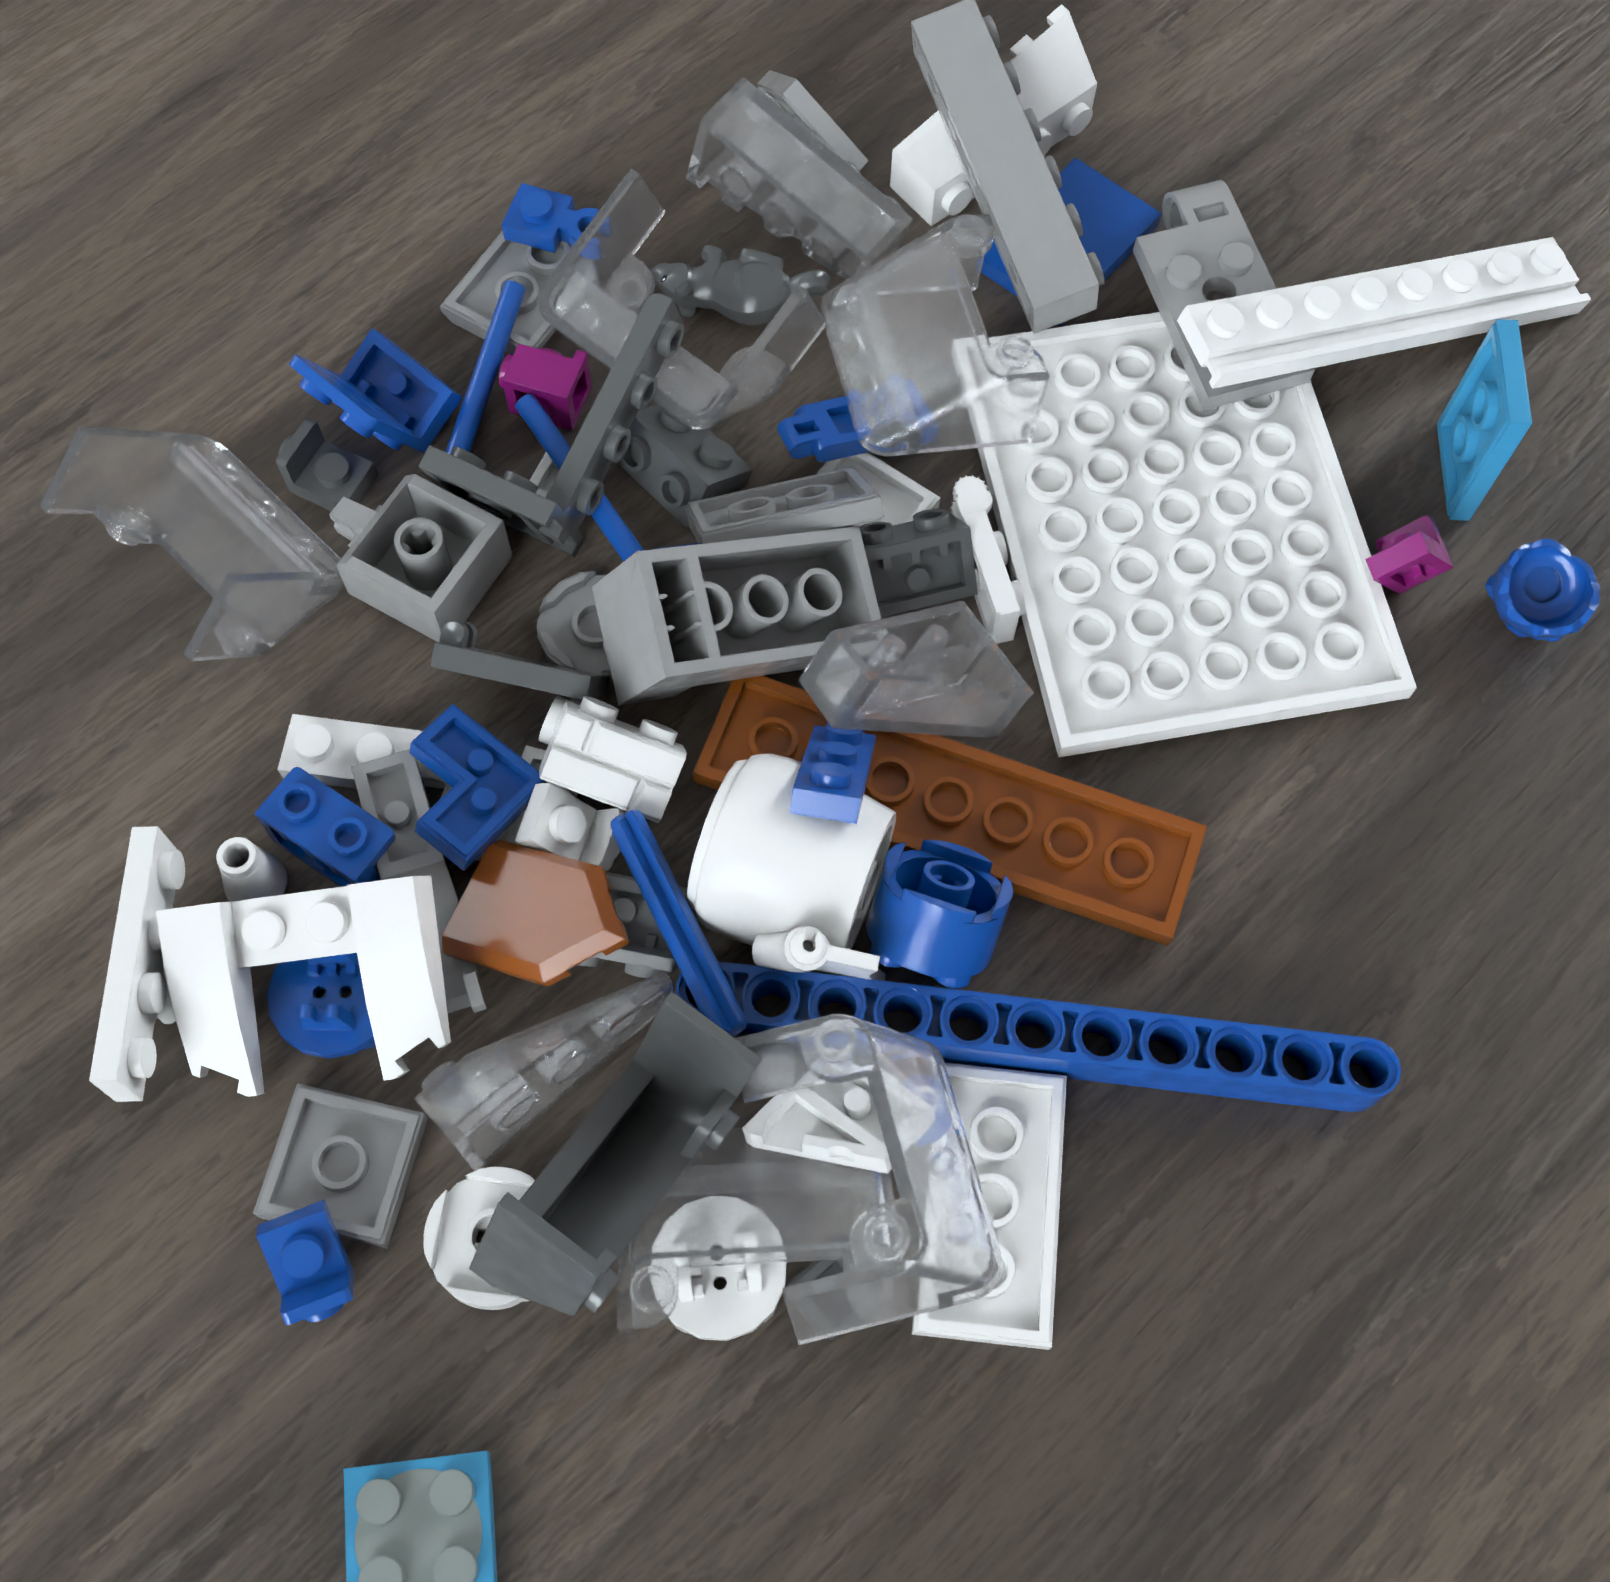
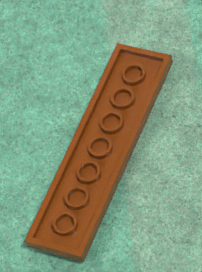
M765 676L731 681L693 770L695 783L719 790L726 774L736 761L748 760L751 756L758 754H774L802 762L815 725L825 727L829 722H847L858 725L863 729V733L876 735L873 759L864 794L896 812V822L889 850L893 846L906 842L904 851L920 850L923 840H939L971 849L993 862L990 873L1001 884L1006 875L1012 883L1013 893L1169 946L1207 830L1206 825Z

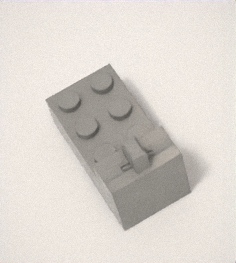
M859 526L637 551L592 586L603 635V647L607 663L610 666L618 706L672 698L698 685L854 662L887 645Z

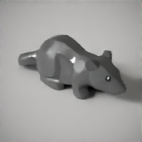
M713 245L703 246L701 256L705 263L701 266L689 267L684 263H660L649 271V274L664 295L674 300L685 318L692 317L696 308L700 307L716 310L725 317L748 326L768 323L780 317L791 304L802 296H824L829 292L831 286V276L825 271L812 270L789 277L782 272L784 262L780 257L758 250L743 249L739 259L727 261L728 258L723 250Z

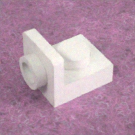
M553 783L535 784L515 842L529 848L598 865L605 871H608L620 852L612 835L611 821L616 816L625 814V812L618 808L596 810Z

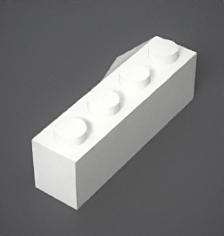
M1062 4L1047 16V23L1051 27L1033 41L1026 34L1010 48V55L1013 57L1010 62L1015 68L1021 93L1017 97L1023 110L1031 108L1036 116L1041 132V141L1037 143L1043 156L1052 146L1069 135L1075 136L1088 125L1093 115L1092 107L1097 88V81L1070 12ZM939 111L934 113L892 151L890 187L930 226H933L948 215L960 213L975 198Z

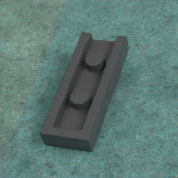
M449 621L445 623L441 630L439 643L434 642L430 667L577 699H583L584 696L597 700H605L610 676L476 648L478 631L470 622Z

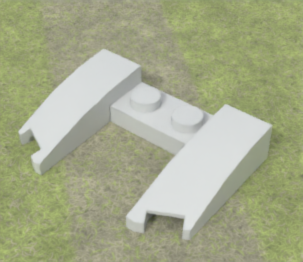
M431 876L401 877L350 884L343 887L156 911L163 964L173 1012L191 1073L196 1077L207 1076L210 1068L239 1079L237 1092L248 1097L265 1094L251 966L357 953L366 1006L384 1080L399 1078L410 1071L402 1056L426 1039L430 1038L438 1048L445 1047L451 1043Z

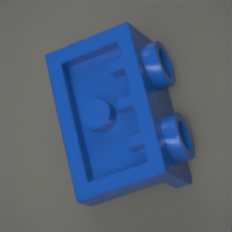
M294 767L254 813L273 842L339 887L381 880L375 866L396 839L392 828L300 767Z

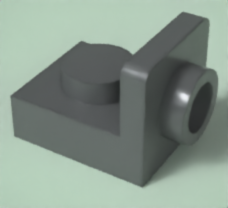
M308 418L302 422L294 434H290L284 439L276 459V464L290 493L329 511L334 509L343 496L360 503L378 477L374 462L325 441L318 423Z

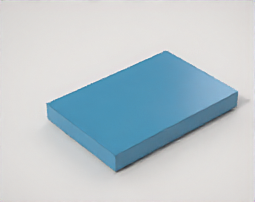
M1497 319L1492 324L1437 422L1446 511L1449 520L1470 521L1532 425L1518 320Z

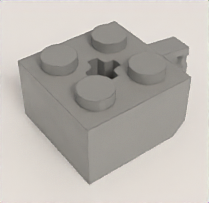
M416 474L406 475L382 506L379 505L376 510H372L343 496L329 514L331 520L334 521V528L337 533L351 540L348 544L350 548L336 565L348 594L438 643L444 624L449 621L465 622L513 557L502 519Z

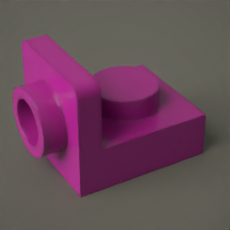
M1423 516L1378 539L1376 546L1379 553L1365 559L1373 580L1398 594L1454 568L1435 521L1429 516Z

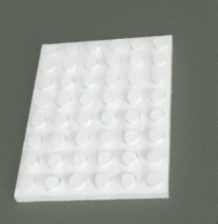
M1160 312L1049 328L1034 334L1030 331L955 343L953 357L988 485V491H990L993 499L992 506L998 529L1006 543L1007 563L1012 581L1017 580L1020 583L1024 594L1025 613L1021 617L1058 758L1411 697L1417 687L1382 585L1373 580L1365 559L1371 557L1311 380L1306 384L1203 410Z

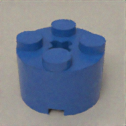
M923 840L920 850L904 851L906 842L897 844L886 855L866 923L867 934L872 942L870 954L880 956L879 963L884 966L894 968L903 966L909 970L933 976L937 982L946 987H966L969 985L972 976L986 969L991 961L1013 896L1012 883L1005 875L1001 884L990 873L993 862L966 847L939 840Z

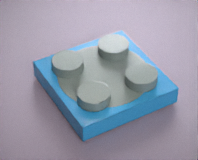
M480 1451L343 1469L346 1582H498L491 1452Z

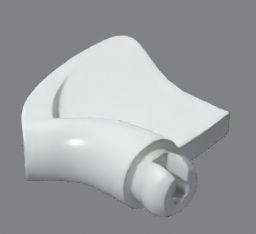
M802 926L788 932L758 934L753 942L752 956L754 963L758 966L789 972H814L885 981L886 974L878 969L880 956L832 946L822 931L815 927Z

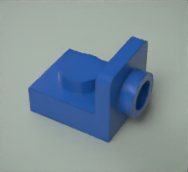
M325 1200L257 1225V1240L281 1294L280 1313L285 1325H291L304 1319L307 1322L324 1320L337 1313L345 1303L353 1299L354 1270Z

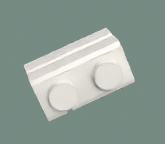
M584 696L580 705L566 700L539 768V778L627 812L639 810L644 818L659 823L686 760L687 752L684 746L675 742L678 732L647 719L642 720L640 728L616 719L619 709L595 698Z

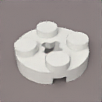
M507 1167L478 1169L465 1175L467 1179L456 1183L449 1192L445 1190L434 1202L424 1229V1253L437 1281L458 1301L484 1310L506 1309L530 1300L492 1287L472 1272L469 1266L480 1244L476 1242L478 1232L486 1231L498 1202L507 1192L520 1200L535 1180L524 1172Z

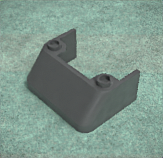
M671 991L663 1001L634 1059L520 1200L507 1192L498 1202L469 1269L492 1287L574 1317L583 1305L595 1313L622 1277L611 1269L702 1146L706 1144L716 1151L740 1117L732 1112L730 1108L759 1066L762 1058Z

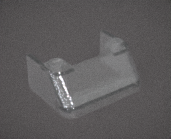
M633 169L629 170L543 285L538 299L539 310L543 318L557 332L587 352V354L609 370H611L647 298L654 293L655 289L652 272L634 254L666 213L641 175ZM798 285L753 346L745 347L734 353L719 373L680 345L673 357L665 358L656 375L658 384L652 401L690 428L707 429L770 399L827 324L808 291Z
M79 426L40 504V507L47 514H94L106 526L107 533L123 544L136 546L140 543L160 544L214 598L183 653L190 661L261 656L334 599L344 586L336 567L341 558L231 451L220 443L202 435Z
M845 1014L827 1015L735 1038L762 1058L759 1066L742 1090L744 1103L828 1082L843 1083L867 1077L900 1196L899 1200L879 1204L867 1209L855 1221L850 1233V1246L855 1270L782 1288L786 1307L799 1345L974 1301L986 1296L995 1288L1000 1279L1002 1268L999 1243L943 1057L932 1043Z

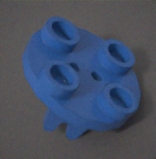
M357 953L277 964L267 990L268 1008L272 1022L287 1044L304 1054L327 1059L352 1055L362 1049H371L376 1046L366 1006ZM319 990H326L322 998H316V993ZM345 990H352L348 998H342V993Z

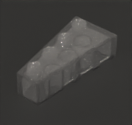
M742 77L701 119L686 179L701 188L706 182H709L723 191L721 201L738 212L744 206L757 212L763 217L766 230L780 239L783 236L790 237L792 235L800 239L804 254L860 289L900 247L913 218L903 210L898 201L879 191L861 175L855 165L849 161L842 160L819 140L812 129L799 124L777 105L769 93L756 88L746 78Z

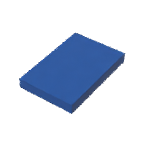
M1075 157L1060 172L1062 188L1058 189L1065 205L1074 204L1083 228V236L1079 237L1086 254L1090 252L1096 254L1102 267L1105 282L1133 253L1136 238L1151 234L1158 227L1162 213ZM992 240L977 255L975 269L1017 296L995 242ZM1062 322L1058 325L1062 327L1065 322Z

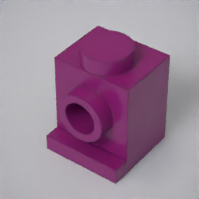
M518 344L514 355L508 354L504 358L499 373V386L504 388L509 413L520 416L515 408V404L523 396L534 394L557 427L573 431L592 389L587 352L576 350L572 359L563 356L553 349H537Z

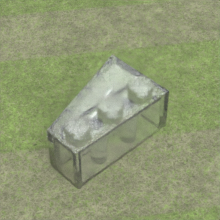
M964 601L831 630L799 678L803 688L830 726L835 729L997 739L1034 693Z

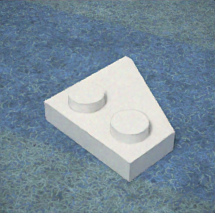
M829 1041L742 1129L746 1142L754 1148L888 1174L931 1127V1119L928 1111Z

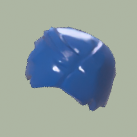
M1548 538L1526 543L1513 550L1508 559L1499 566L1497 572L1491 575L1485 584L1487 594L1494 601L1495 609L1508 630L1518 637H1532L1536 640H1547L1548 642L1558 641L1564 635L1574 634L1579 631L1599 606L1601 592L1592 567L1583 559L1571 555L1568 549L1557 541Z

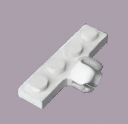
M158 826L132 827L89 1078L91 1083L116 1102L143 1101L146 1078H150L153 1075L156 1066V1046L152 1039L156 1018L160 1019L164 1024H171L176 1021L163 964L156 911L173 909L175 889H180L184 882L185 862L182 853L177 850Z

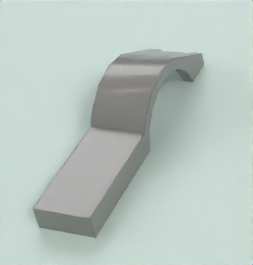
M410 749L351 766L362 809L392 828L396 836L395 841L377 862L381 880L409 876H431L447 1013L470 1006L474 1013L487 1009L477 965L449 957L443 953L442 934L459 901L444 855L415 833L416 822L431 808L417 759L409 753Z

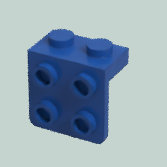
M373 328L341 375L297 354L289 362V365L303 376L299 386L304 391L326 405H330L333 402L344 410L339 418L354 431L369 439L373 434L380 441L397 451L404 444L425 453L428 446L433 442L463 398L388 337Z

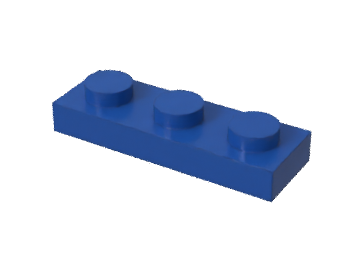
M829 722L825 727L815 725L793 786L790 813L857 824L873 759L876 735L863 733V729L860 726L847 722Z

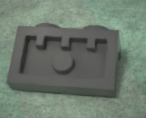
M929 509L920 511L913 515V521L893 526L888 522H873L860 526L881 618L978 595L970 526L951 513H948L947 510Z

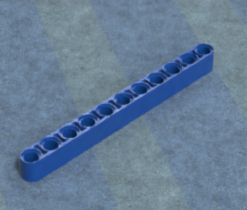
M718 961L746 1016V1029L741 1033L792 1038L793 1046L822 1049L830 1041L842 1051L850 1053L1063 1075L1069 1079L1347 1112H1361L1374 1106L1395 1088L1401 1075L1399 1058L1393 1049L1383 1041L1368 1037L874 979L869 980L823 973L789 972L762 966ZM680 973L676 983V995L700 1012L699 1008H696L689 1002L692 994L682 973ZM773 994L782 997L789 1005L788 1009L777 1017L763 1016L754 1008V1004L759 998ZM830 1002H839L848 1006L854 1016L843 1025H833L824 1021L818 1011ZM893 1010H905L915 1016L918 1027L907 1033H899L887 1026L884 1017ZM960 1017L973 1019L983 1030V1036L971 1041L960 1039L951 1030L950 1022ZM1022 1025L1038 1027L1046 1035L1048 1045L1036 1049L1025 1046L1018 1039L1016 1028ZM1091 1032L1102 1034L1112 1045L1113 1054L1101 1057L1092 1054L1083 1044L1082 1035ZM1161 1040L1170 1044L1177 1053L1178 1063L1164 1064L1156 1060L1149 1050L1148 1042ZM1227 1048L1238 1054L1242 1061L1243 1071L1231 1072L1222 1067L1216 1059L1215 1049ZM1290 1055L1302 1061L1307 1068L1308 1080H1299L1289 1075L1283 1067L1282 1056ZM1350 1063L1360 1064L1370 1072L1374 1083L1373 1088L1363 1087L1354 1081L1350 1074Z

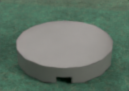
M596 571L579 572L560 581L544 597L537 621L539 646L548 663L610 676L609 683H611L613 679L605 656L603 635L592 591V586L606 575H596Z

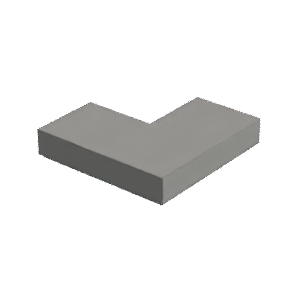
M769 70L757 83L758 89L790 124L803 129L838 169L856 175L869 161L796 78Z

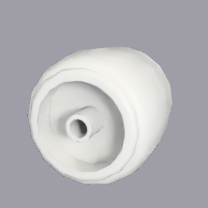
M758 754L751 756L748 760L736 761L726 774L703 825L688 879L687 899L689 906L696 910L699 922L707 929L728 939L753 946L754 939L758 934L788 932L798 927L811 926L822 931L830 945L852 950L866 917L885 862L896 822V812L864 794L857 824L790 813L792 791L802 762L774 754Z

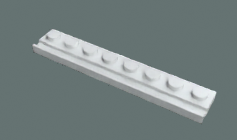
M1554 237L1187 305L1177 322L1200 366L1208 367L1212 375L1209 383L1212 389L1486 333L1497 319L1518 320L1520 326L1579 314L1590 302L1591 298L1588 293H1579L1575 287L1579 278Z

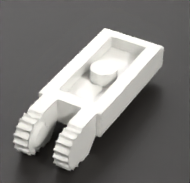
M965 475L964 478L960 477L959 481L955 482L952 492L953 501L955 502H952L949 513L970 526L978 595H974L989 641L993 642V644L1011 641L1014 639L1019 616L1025 613L1024 594L1020 583L1017 580L1010 581L1005 567L1008 562V554L1004 537L1000 531L993 532L987 516L993 503L991 493L987 491L988 485H985V481L980 480V477L976 478L973 475Z

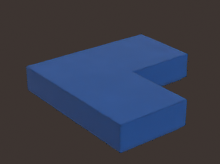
M454 704L447 708L410 744L409 753L452 787L416 822L415 833L463 871L527 809L535 784L548 783V781L539 778V771Z

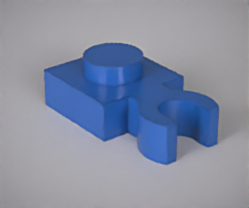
M521 183L501 224L503 236L506 240L556 253L560 242L563 241L570 243L575 252L585 256H595L597 246L595 236L584 232L592 230L605 234L607 230L606 216L602 211L595 208H583L575 211L572 196Z

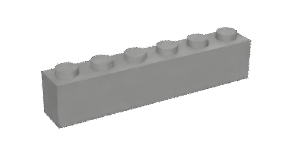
M963 0L911 21L914 55L1033 334L1096 310L1099 286L1104 285L1102 267L1094 252L1086 254L1079 237L1083 236V228L1079 214L1073 203L1065 205L1058 189L1062 188V181L1058 166L1052 155L1044 157L1037 143L1041 141L1038 121L1031 108L1023 110L1017 95L1021 93V89L1013 64L1010 61L1002 63L997 49L1000 48V39L993 18L990 15L982 17L975 0Z

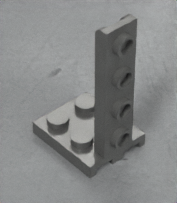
M660 293L652 294L647 298L545 498L536 494L538 486L530 480L508 470L505 471L502 478L484 470L486 463L482 459L456 446L448 454L429 445L418 467L439 487L502 519L504 525L575 557L585 539L579 527L585 515H592L599 506L604 493L603 480L612 462H619L626 453L631 439V431L629 429L639 409L645 410L653 400L658 384L656 375L665 358L673 357L682 342L684 321L674 300Z

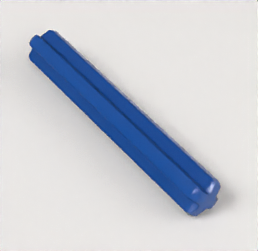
M630 810L623 815L616 816L610 825L612 835L700 1012L731 1036L740 1034L746 1029V1016L646 819L639 810Z

